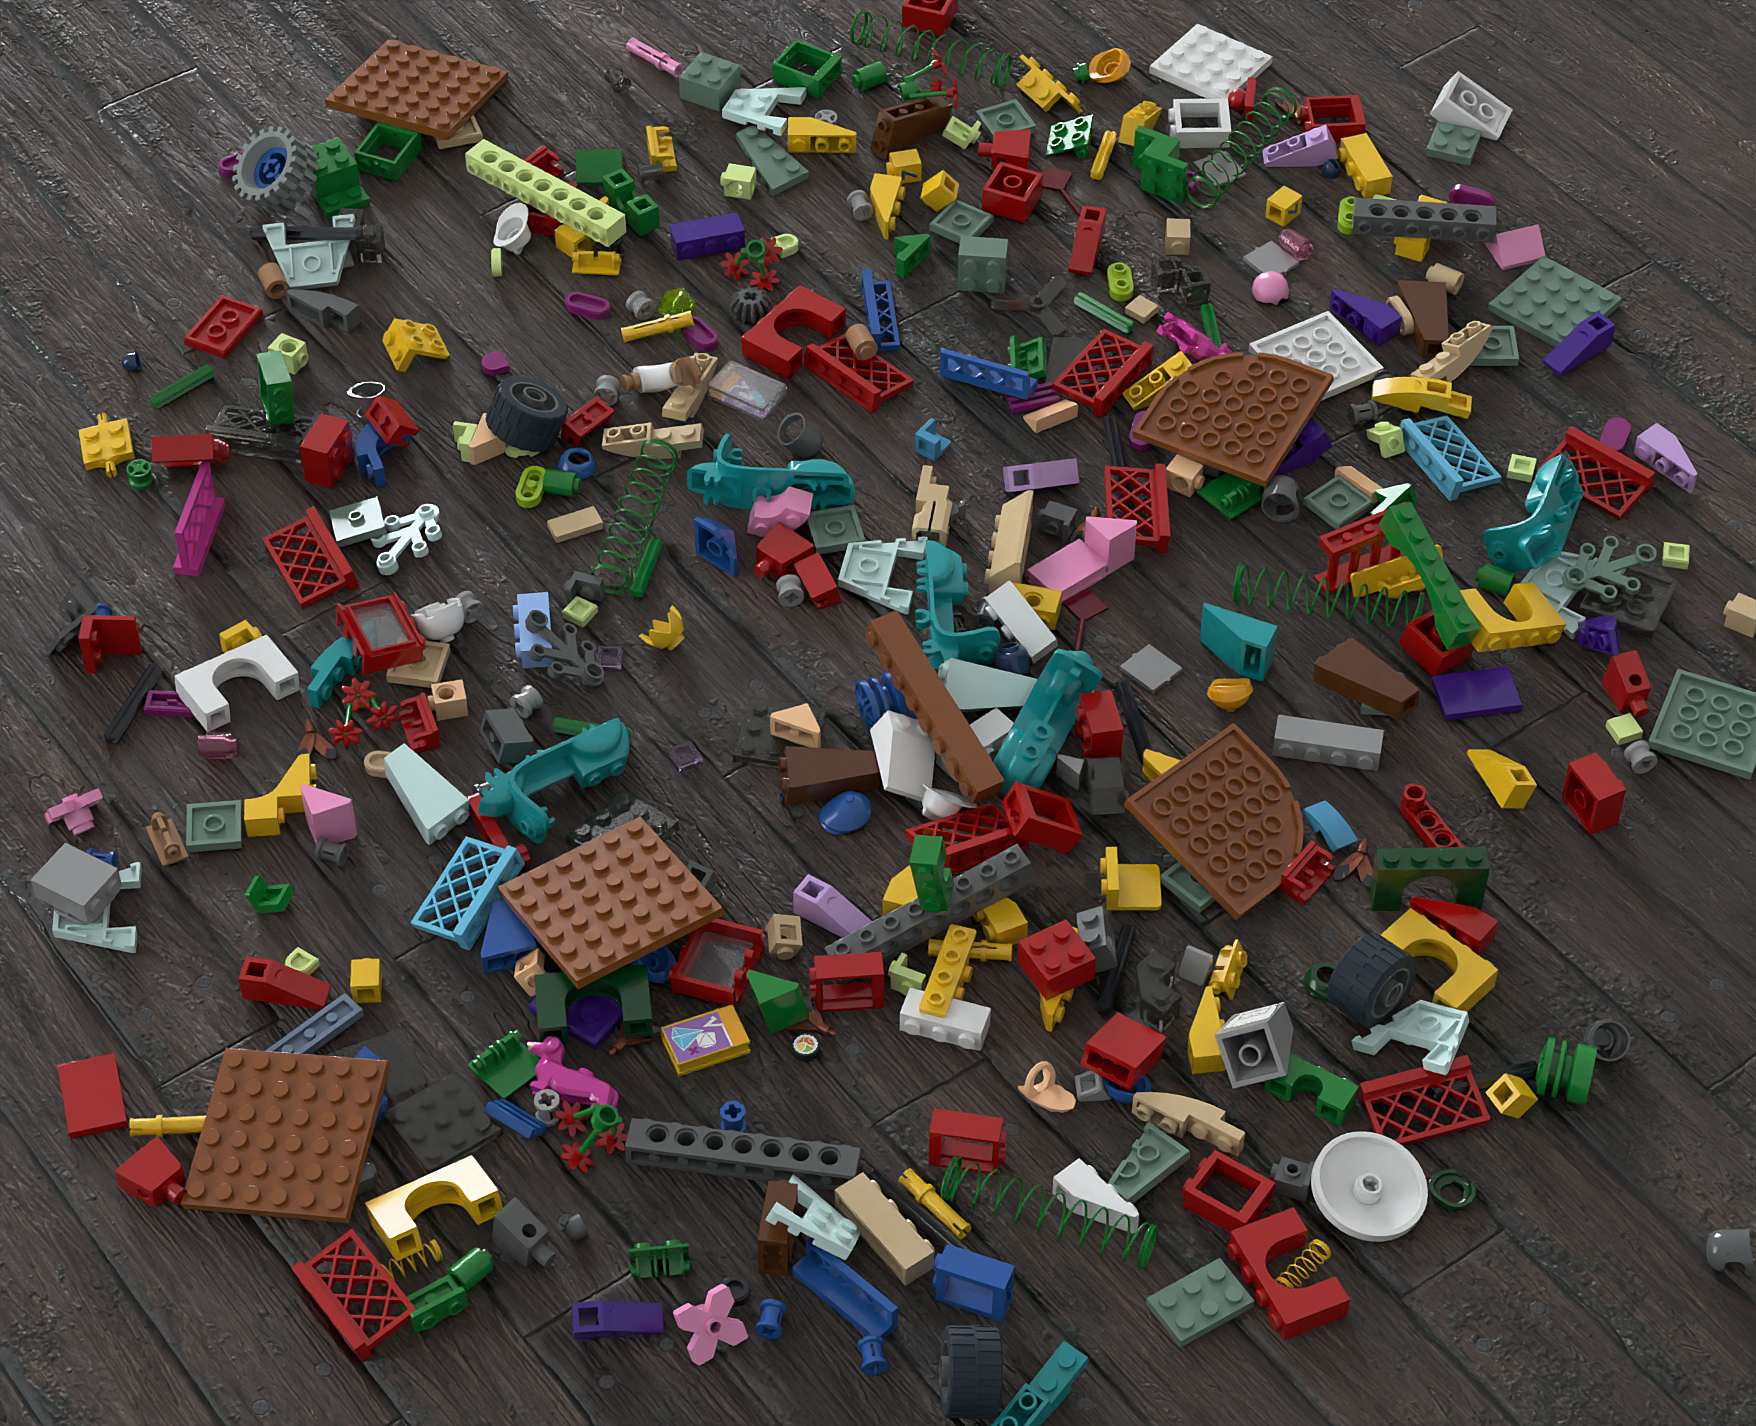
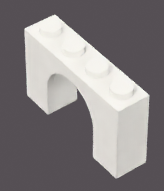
M267 635L174 676L176 692L179 694L180 699L191 709L192 714L207 732L231 722L229 703L217 690L221 683L230 678L239 676L255 678L264 684L276 700L300 690L298 671Z

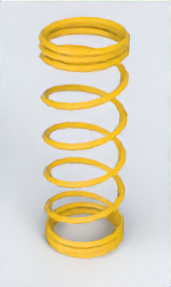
M434 1239L429 1241V1246L423 1243L422 1256L419 1252H416L426 1267L428 1265L424 1255V1246L430 1250L436 1262L443 1261L441 1249ZM413 1254L411 1255V1260L408 1257H405L411 1264L413 1270L417 1273L413 1259ZM390 1258V1272L383 1264H381V1266L386 1270V1272L389 1274V1276L393 1279L394 1282L395 1280L391 1269V1260L398 1266L402 1275L406 1278L402 1264V1259L400 1260V1267L394 1259ZM381 1283L383 1287H386V1285L388 1286V1284Z
M1314 1239L1309 1244V1249L1302 1251V1257L1295 1258L1294 1264L1287 1266V1272H1282L1275 1281H1280L1281 1285L1284 1283L1287 1287L1294 1288L1286 1278L1281 1277L1283 1274H1287L1294 1285L1301 1287V1281L1298 1277L1288 1272L1289 1268L1295 1266L1296 1271L1301 1277L1309 1279L1306 1270L1296 1265V1260L1302 1259L1309 1270L1316 1272L1317 1269L1313 1262L1303 1257L1304 1252L1309 1251L1317 1263L1324 1264V1260L1331 1257L1329 1247L1323 1241ZM1314 1244H1317L1320 1247H1322L1327 1253V1256L1321 1254L1316 1249ZM1312 1252L1315 1253L1319 1258H1321L1322 1262H1319L1313 1256ZM1305 1260L1311 1263L1314 1266L1315 1270L1311 1269L1306 1264ZM1297 1267L1303 1270L1306 1273L1307 1277L1303 1276L1299 1272ZM1290 1275L1296 1278L1300 1285L1296 1284Z

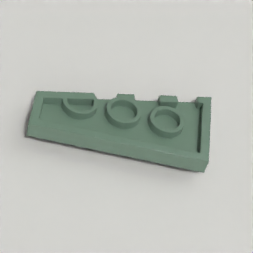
M755 124L736 133V141L747 158L751 159L752 166L756 167V171L758 170L761 180L764 185L767 184L772 197L809 178V171L762 130L757 129Z

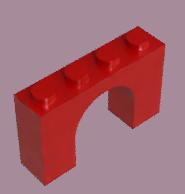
M800 285L793 292H790L779 305L774 306L772 311L764 318H761L750 331L744 333L741 339L742 355L789 379L803 366L802 347L782 338L778 333L789 327L803 326L832 339L846 326V308Z
M214 434L151 436L152 462L163 463V466L166 468L200 466L202 461L209 462L210 466L226 465V459H230L229 444H226L225 440Z
M1294 1207L1232 1230L1230 1232L1229 1244L1227 1245L1230 1258L1239 1264L1243 1280L1246 1284L1252 1286L1258 1305L1261 1308H1265L1272 1329L1278 1331L1283 1340L1347 1316L1350 1302L1348 1295L1336 1276L1306 1288H1289L1276 1282L1268 1273L1266 1266L1274 1258L1305 1246L1307 1228Z

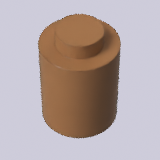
M267 263L259 269L258 276L267 296L272 299H279L285 296L286 291L289 290V285L280 266L276 263Z
M855 324L847 330L845 337L856 358L868 360L876 354L878 346L864 324Z

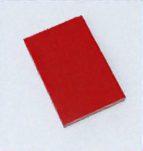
M221 295L183 338L184 345L226 359L261 319L263 309Z
M114 1053L57 1065L70 1139L128 1126Z

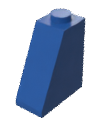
M503 899L493 901L481 950L484 975L514 968L516 961L537 949L532 933Z

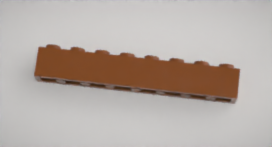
M893 611L870 621L865 633L868 645L874 648L879 656L881 666L890 673L895 688L900 690L905 697L906 705L910 711L915 713L922 731L927 732L932 740L935 752L940 754L945 761L947 771L959 783L962 795L967 797L973 805L999 793L1005 780L898 611Z

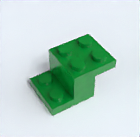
M1139 125L1135 130L1133 166L1142 169L1140 189L1182 204L1186 196L1185 184L1187 183L1188 163L1179 160L1180 140Z
M338 137L311 146L318 158L315 161L318 164V171L313 172L317 178L315 182H311L309 185L312 187L310 194L327 220L332 219L333 216L344 215L370 206V199L360 185L357 162L341 139Z

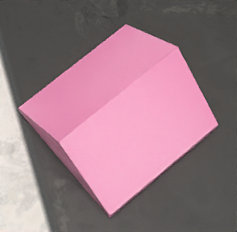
M1539 224L1495 234L1493 243L1484 242L1502 270L1536 263L1545 256Z
M1086 516L1084 543L1108 563V567H1106L1108 575L1134 560L1137 520Z
M305 784L301 786L306 822L316 845L322 836L327 837L329 841L334 843H340L356 837L357 829L352 799Z

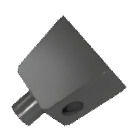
M514 1197L494 1216L492 1243L524 1267H528L534 1260H537L546 1268L554 1261L557 1254L547 1246L548 1229Z

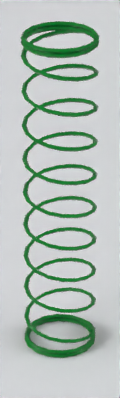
M865 10L859 11L853 20L850 31L852 44H859L866 33L864 47H868L872 37L873 24L879 18H883L886 21L887 29L880 43L881 53L887 44L889 28L894 23H899L902 27V35L896 47V57L902 51L904 34L909 28L914 27L917 30L918 40L911 54L912 62L917 57L921 37L926 32H930L933 35L934 44L927 58V66L931 65L934 58L932 54L929 63L932 49H935L939 39L946 37L949 40V50L944 59V63H946L948 57L946 68H948L951 49L957 42L961 41L965 46V55L959 67V76L964 72L968 52L977 46L981 52V60L975 71V81L979 79L983 59L990 51H994L997 58V64L993 70L990 85L992 86L995 83L997 88H1001L1009 77L1012 66V57L1009 53H1005L999 60L995 49H990L983 55L980 45H972L967 50L966 44L962 39L957 40L951 46V41L947 35H942L935 41V36L931 30H927L920 35L918 28L912 25L904 31L900 21H894L888 26L884 16H879L873 21L870 12ZM864 14L863 28L855 42V27L859 17ZM868 14H869L870 19H871V25H870V27H869V29H868V31H867V33H866V29H867V25H868ZM870 31V37L866 45V40ZM886 35V40L882 49V43ZM900 42H901V47H900L899 53H898V55H897L898 47H899V44H900ZM916 46H917L916 54H915V57H914V59H913L914 51H915ZM1008 56L1007 70L999 85L998 80L1001 66Z
M1280 87L1269 89L1263 96V102L1256 103L1254 111L1247 113L1246 121L1239 122L1237 131L1230 132L1228 141H1223L1220 144V151H1214L1211 154V161H1205L1202 165V170L1196 171L1193 177L1187 181L1185 191L1191 202L1201 208L1209 209L1214 207L1219 201L1220 196L1225 194L1229 186L1236 182L1238 176L1244 173L1248 165L1252 164L1255 156L1262 152L1264 146L1268 145L1272 137L1278 134L1282 126L1286 125L1289 118L1294 116L1297 111V104L1294 97L1287 90ZM1279 90L1290 97L1294 105V111L1291 115L1286 101L1280 95L1271 91ZM1269 94H1274L1284 101L1287 106L1288 116L1280 115L1272 105L1268 104L1267 97ZM1259 104H1264L1269 113L1279 117L1280 124L1272 126L1264 115L1256 112V107ZM1255 113L1260 122L1269 126L1271 135H1262L1256 125L1248 122L1247 117L1249 114ZM1257 114L1261 115L1268 122V124L1263 122ZM1281 119H1287V120L1282 124ZM1247 123L1252 132L1262 136V145H1254L1246 134L1239 131V126ZM1249 124L1253 125L1259 131L1260 134L1255 132L1249 126ZM1272 127H1273V128L1279 127V129L1276 131V133L1273 134ZM1238 133L1244 142L1253 146L1254 155H1246L1238 144L1230 141L1231 135ZM1240 133L1246 136L1250 140L1251 144L1245 141L1243 137L1240 135ZM1264 137H1270L1267 143L1264 142ZM1224 143H1230L1237 153L1245 157V164L1239 165L1240 167L1245 166L1240 173L1234 159L1222 151ZM1232 144L1236 145L1242 153L1237 151ZM1255 147H1262L1260 151L1256 153ZM1220 152L1229 163L1232 162L1223 153L1233 160L1237 171L1236 174H1233V176H1236L1233 182L1230 183L1226 170L1219 163L1213 161L1215 153ZM1246 156L1253 157L1249 163H1247ZM1212 162L1219 172H1225L1228 184H1219L1210 173L1204 171L1205 164ZM1215 164L1219 165L1224 170V172L1219 170L1215 166ZM1203 172L1207 179L1196 177V174ZM1206 174L1210 175L1216 181L1219 189V194L1217 193L1216 188L1212 184L1215 182L1210 180V178ZM1194 180L1195 185L1203 193L1215 196V202L1204 205L1194 200L1188 190L1190 181ZM1195 180L1207 183L1214 191V194L1203 191ZM1220 186H1227L1225 191L1221 193Z
M650 439L642 444L640 448L641 456H638L635 460L638 468L630 473L633 482L626 484L625 492L627 495L619 500L622 509L614 513V519L617 523L609 526L608 531L611 536L604 539L603 547L605 550L597 555L600 564L594 566L591 570L590 575H594L596 569L604 567L607 570L619 572L624 576L626 580L624 583L616 585L604 582V584L608 586L626 584L625 588L616 591L604 588L605 593L621 594L629 587V581L633 576V568L638 563V555L644 548V541L649 535V527L652 526L655 520V513L658 511L660 500L665 494V486L670 482L671 472H673L678 462L676 449L664 440ZM648 443L663 446L671 453L674 463L666 465L655 456L644 455V446ZM645 456L659 460L664 466L650 462ZM642 457L650 466L658 469H667L668 473L657 475L651 470L640 468L638 460ZM640 470L646 475L658 477L663 486L651 488L645 483L635 482L632 475L634 471ZM668 475V480L664 484L660 477ZM634 483L640 488L652 490L657 500L647 502L640 497L629 495L627 487ZM663 488V493L659 498L654 490ZM630 497L636 502L645 503L650 507L652 513L640 515L633 510L624 509L622 500ZM658 502L656 510L653 511L649 504ZM620 511H625L629 515L641 517L646 527L635 529L628 524L619 523L616 515ZM652 516L651 523L648 525L643 517ZM618 524L625 529L636 531L641 541L630 543L623 538L613 536L611 528ZM647 529L645 538H642L638 531ZM613 538L620 543L629 544L634 549L635 555L625 557L618 552L608 550L605 542ZM642 543V547L637 553L633 545ZM608 552L615 557L624 558L630 568L622 570L611 564H602L599 557L602 553ZM636 557L634 566H631L626 558ZM631 570V575L628 578L625 572Z
M1238 564L1232 595L1233 603L1238 602L1243 570L1246 566L1248 582L1247 599L1249 605L1253 602L1260 579L1266 569L1267 606L1269 609L1273 605L1282 577L1286 573L1287 610L1289 612L1293 608L1302 580L1306 576L1308 615L1312 613L1322 583L1326 580V612L1328 618L1333 614L1340 591L1345 583L1346 617L1348 622L1354 615L1361 592L1365 586L1366 621L1368 625L1371 624L1384 589L1386 593L1387 627L1390 628L1392 626L1404 593L1406 597V626L1408 624V593L1406 589L1402 591L1389 624L1388 589L1386 586L1380 591L1369 621V596L1366 583L1361 586L1349 617V589L1346 580L1341 583L1329 614V584L1326 577L1322 578L1309 611V579L1306 573L1302 575L1291 606H1289V575L1286 570L1282 572L1270 603V578L1267 567L1262 569L1250 600L1249 567L1247 564ZM1420 593L1418 606L1412 621L1422 616L1425 593Z
M956 1155L951 1160L941 1187L942 1199L948 1200L950 1198V1201L953 1202L956 1190L964 1175L972 1165L976 1164L978 1167V1183L971 1206L972 1210L975 1208L978 1196L989 1177L994 1172H998L999 1192L993 1217L996 1216L1006 1191L1018 1179L1021 1184V1192L1014 1224H1017L1020 1213L1029 1196L1037 1187H1040L1042 1190V1202L1035 1229L1036 1232H1038L1049 1206L1061 1194L1063 1196V1212L1057 1240L1060 1239L1067 1220L1075 1207L1080 1202H1083L1085 1215L1079 1247H1081L1093 1220L1104 1209L1106 1211V1226L1100 1255L1103 1254L1120 1220L1126 1217L1128 1230L1122 1263L1125 1261L1138 1233L1147 1224L1149 1228L1139 1251L1137 1267L1142 1270L1147 1265L1158 1233V1227L1154 1223H1143L1129 1243L1130 1218L1127 1214L1122 1215L1115 1222L1107 1236L1109 1213L1105 1206L1095 1212L1086 1227L1087 1204L1084 1199L1077 1201L1065 1218L1066 1198L1062 1191L1056 1193L1044 1209L1045 1192L1043 1186L1038 1184L1030 1190L1022 1203L1023 1182L1019 1176L1013 1178L1001 1194L1002 1176L998 1169L991 1171L980 1186L981 1169L979 1163H971L960 1176L962 1157ZM955 1165H956V1170H955V1173H954L953 1180H952L951 1185H950V1187H949V1189H948V1191H947V1186H948V1183H949L950 1176H951L952 1171H953V1169H954V1167H955Z

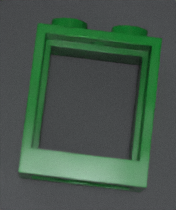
M796 39L790 46L786 47L778 59L776 58L773 61L771 68L773 71V81L790 88L805 87L806 94L819 99L842 75V56ZM797 62H801L819 70L814 76L792 68Z
M377 122L354 152L358 171L398 181L422 150L421 133ZM382 144L402 149L394 161L374 156Z
M281 351L256 354L259 394L270 426L294 423L292 381Z

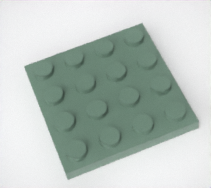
M1543 256L1489 303L1488 311L1556 347L1581 321L1599 312L1607 318L1621 305L1622 298Z
M1677 669L1648 742L1650 749L1751 780L1756 766V692Z

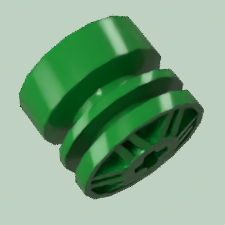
M1548 1037V1041L1541 1051L1536 1072V1095L1544 1097L1546 1084L1553 1086L1551 1099L1557 1097L1560 1087L1566 1088V1102L1585 1106L1597 1047L1578 1043L1574 1054L1571 1055L1567 1054V1040L1562 1041L1560 1052L1554 1051L1556 1038Z

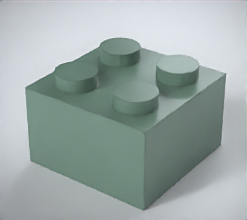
M700 52L679 76L681 99L718 112L728 102L734 91L741 87L739 64Z
M961 236L958 254V290L1005 294L1008 239Z

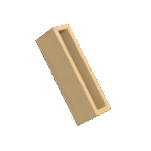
M862 1172L835 1189V1207L846 1219L851 1220L861 1231L860 1235L905 1286L933 1269L934 1247L927 1239H922L911 1220H905L899 1213L895 1202L891 1199L887 1200L875 1180L870 1181Z

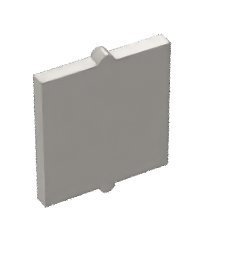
M1221 153L1214 154L1213 161L1219 163L1226 170L1230 183L1233 182L1236 178L1233 174L1237 173L1233 160L1223 153L1232 162L1229 163ZM1211 155L1197 160L1193 164L1198 170H1202L1203 163L1208 160L1211 161ZM1212 162L1205 164L1204 171L1210 173L1219 184L1228 183L1225 172H1219ZM1215 164V166L1219 170L1224 172V170L1219 165ZM1237 164L1240 173L1243 169ZM1244 172L1238 176V179L1245 177L1247 174ZM1206 174L1210 178V180L1215 182L1212 183L1214 187H1217L1218 185L1216 181L1210 175Z
M1273 241L1261 247H1256L1254 251L1243 257V261L1260 274L1274 271L1287 275V272L1299 266L1298 260Z
M1148 644L1138 653H1133L1132 657L1120 666V670L1151 693H1155L1165 684H1170V680L1182 672V667Z

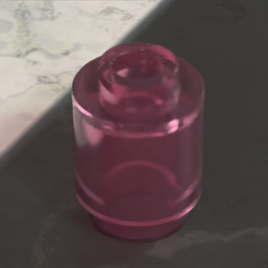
M1285 229L1278 238V244L1281 249L1298 261L1307 259L1312 254V241L1295 229Z
M206 732L205 735H199L198 755L205 756V759H232L233 754L238 752V739L233 738L232 733Z

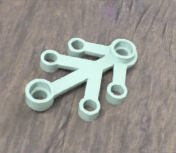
M423 504L414 514L398 518L396 515H390L385 518L386 529L392 533L371 538L374 547L380 548L394 541H397V543L389 552L381 553L378 556L376 564L380 574L391 575L398 570L399 565L396 558L411 540L413 542L412 550L414 556L424 557L428 554L427 544L422 540L419 532L423 526L427 527L425 533L429 541H437L442 537L441 529L436 525L440 514L436 505ZM412 524L410 527L398 530L402 526Z

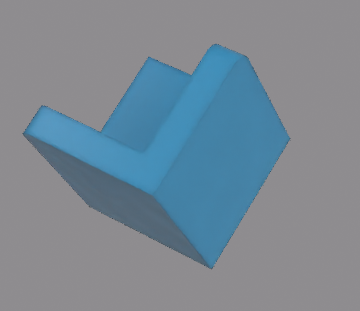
M933 418L915 433V452L934 462L951 446L950 440L936 434V420Z

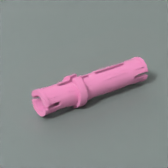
M634 37L627 42L626 48L628 51L653 63L657 69L665 70L675 77H679L683 73L684 65L671 59L667 53H660Z

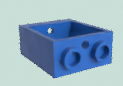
M946 1244L943 1253L937 1254L933 1264V1271L936 1273L932 1287L936 1288V1301L1003 1322L1013 1299L1015 1266Z

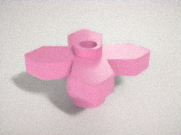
M99 788L79 797L75 793L63 798V803L49 808L44 816L48 825L64 818L68 829L72 830L74 835H78L94 828L92 822L94 818L89 808L99 804L103 796Z
M720 1284L708 1291L705 1304L693 1306L687 1303L673 1311L678 1327L685 1331L694 1332L687 1350L692 1362L697 1365H701L714 1357L718 1339L735 1346L748 1338L743 1322L727 1317L734 1299L729 1287L724 1284Z

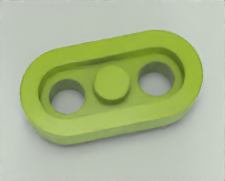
M1354 197L1342 199L1339 207L1337 228L1340 232L1352 235Z
M1124 263L1111 264L1107 269L1110 297L1119 302L1128 301L1133 296L1134 288L1131 269Z
M530 466L523 471L515 492L516 501L521 507L532 508L540 503L544 493L543 478L546 471L544 468Z

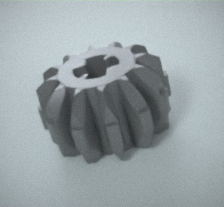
M748 286L747 289L739 288L738 292L733 293L731 311L736 320H742L743 324L752 322L754 325L755 321H759L770 313L771 299L766 290H759L758 286L755 288Z

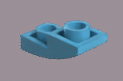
M1324 800L1302 810L1314 833H1322L1332 853L1349 847L1358 841L1344 818L1327 801Z

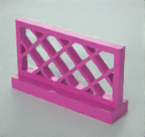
M207 461L201 462L175 530L179 553L173 566L174 574L200 576L226 506L225 499L215 495L210 463Z

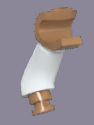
M694 355L678 358L675 362L635 367L628 376L626 374L621 375L620 383L624 392H629L632 389L633 391L638 390L639 393H654L677 385L701 383L700 375L702 372L700 364H697L696 356Z

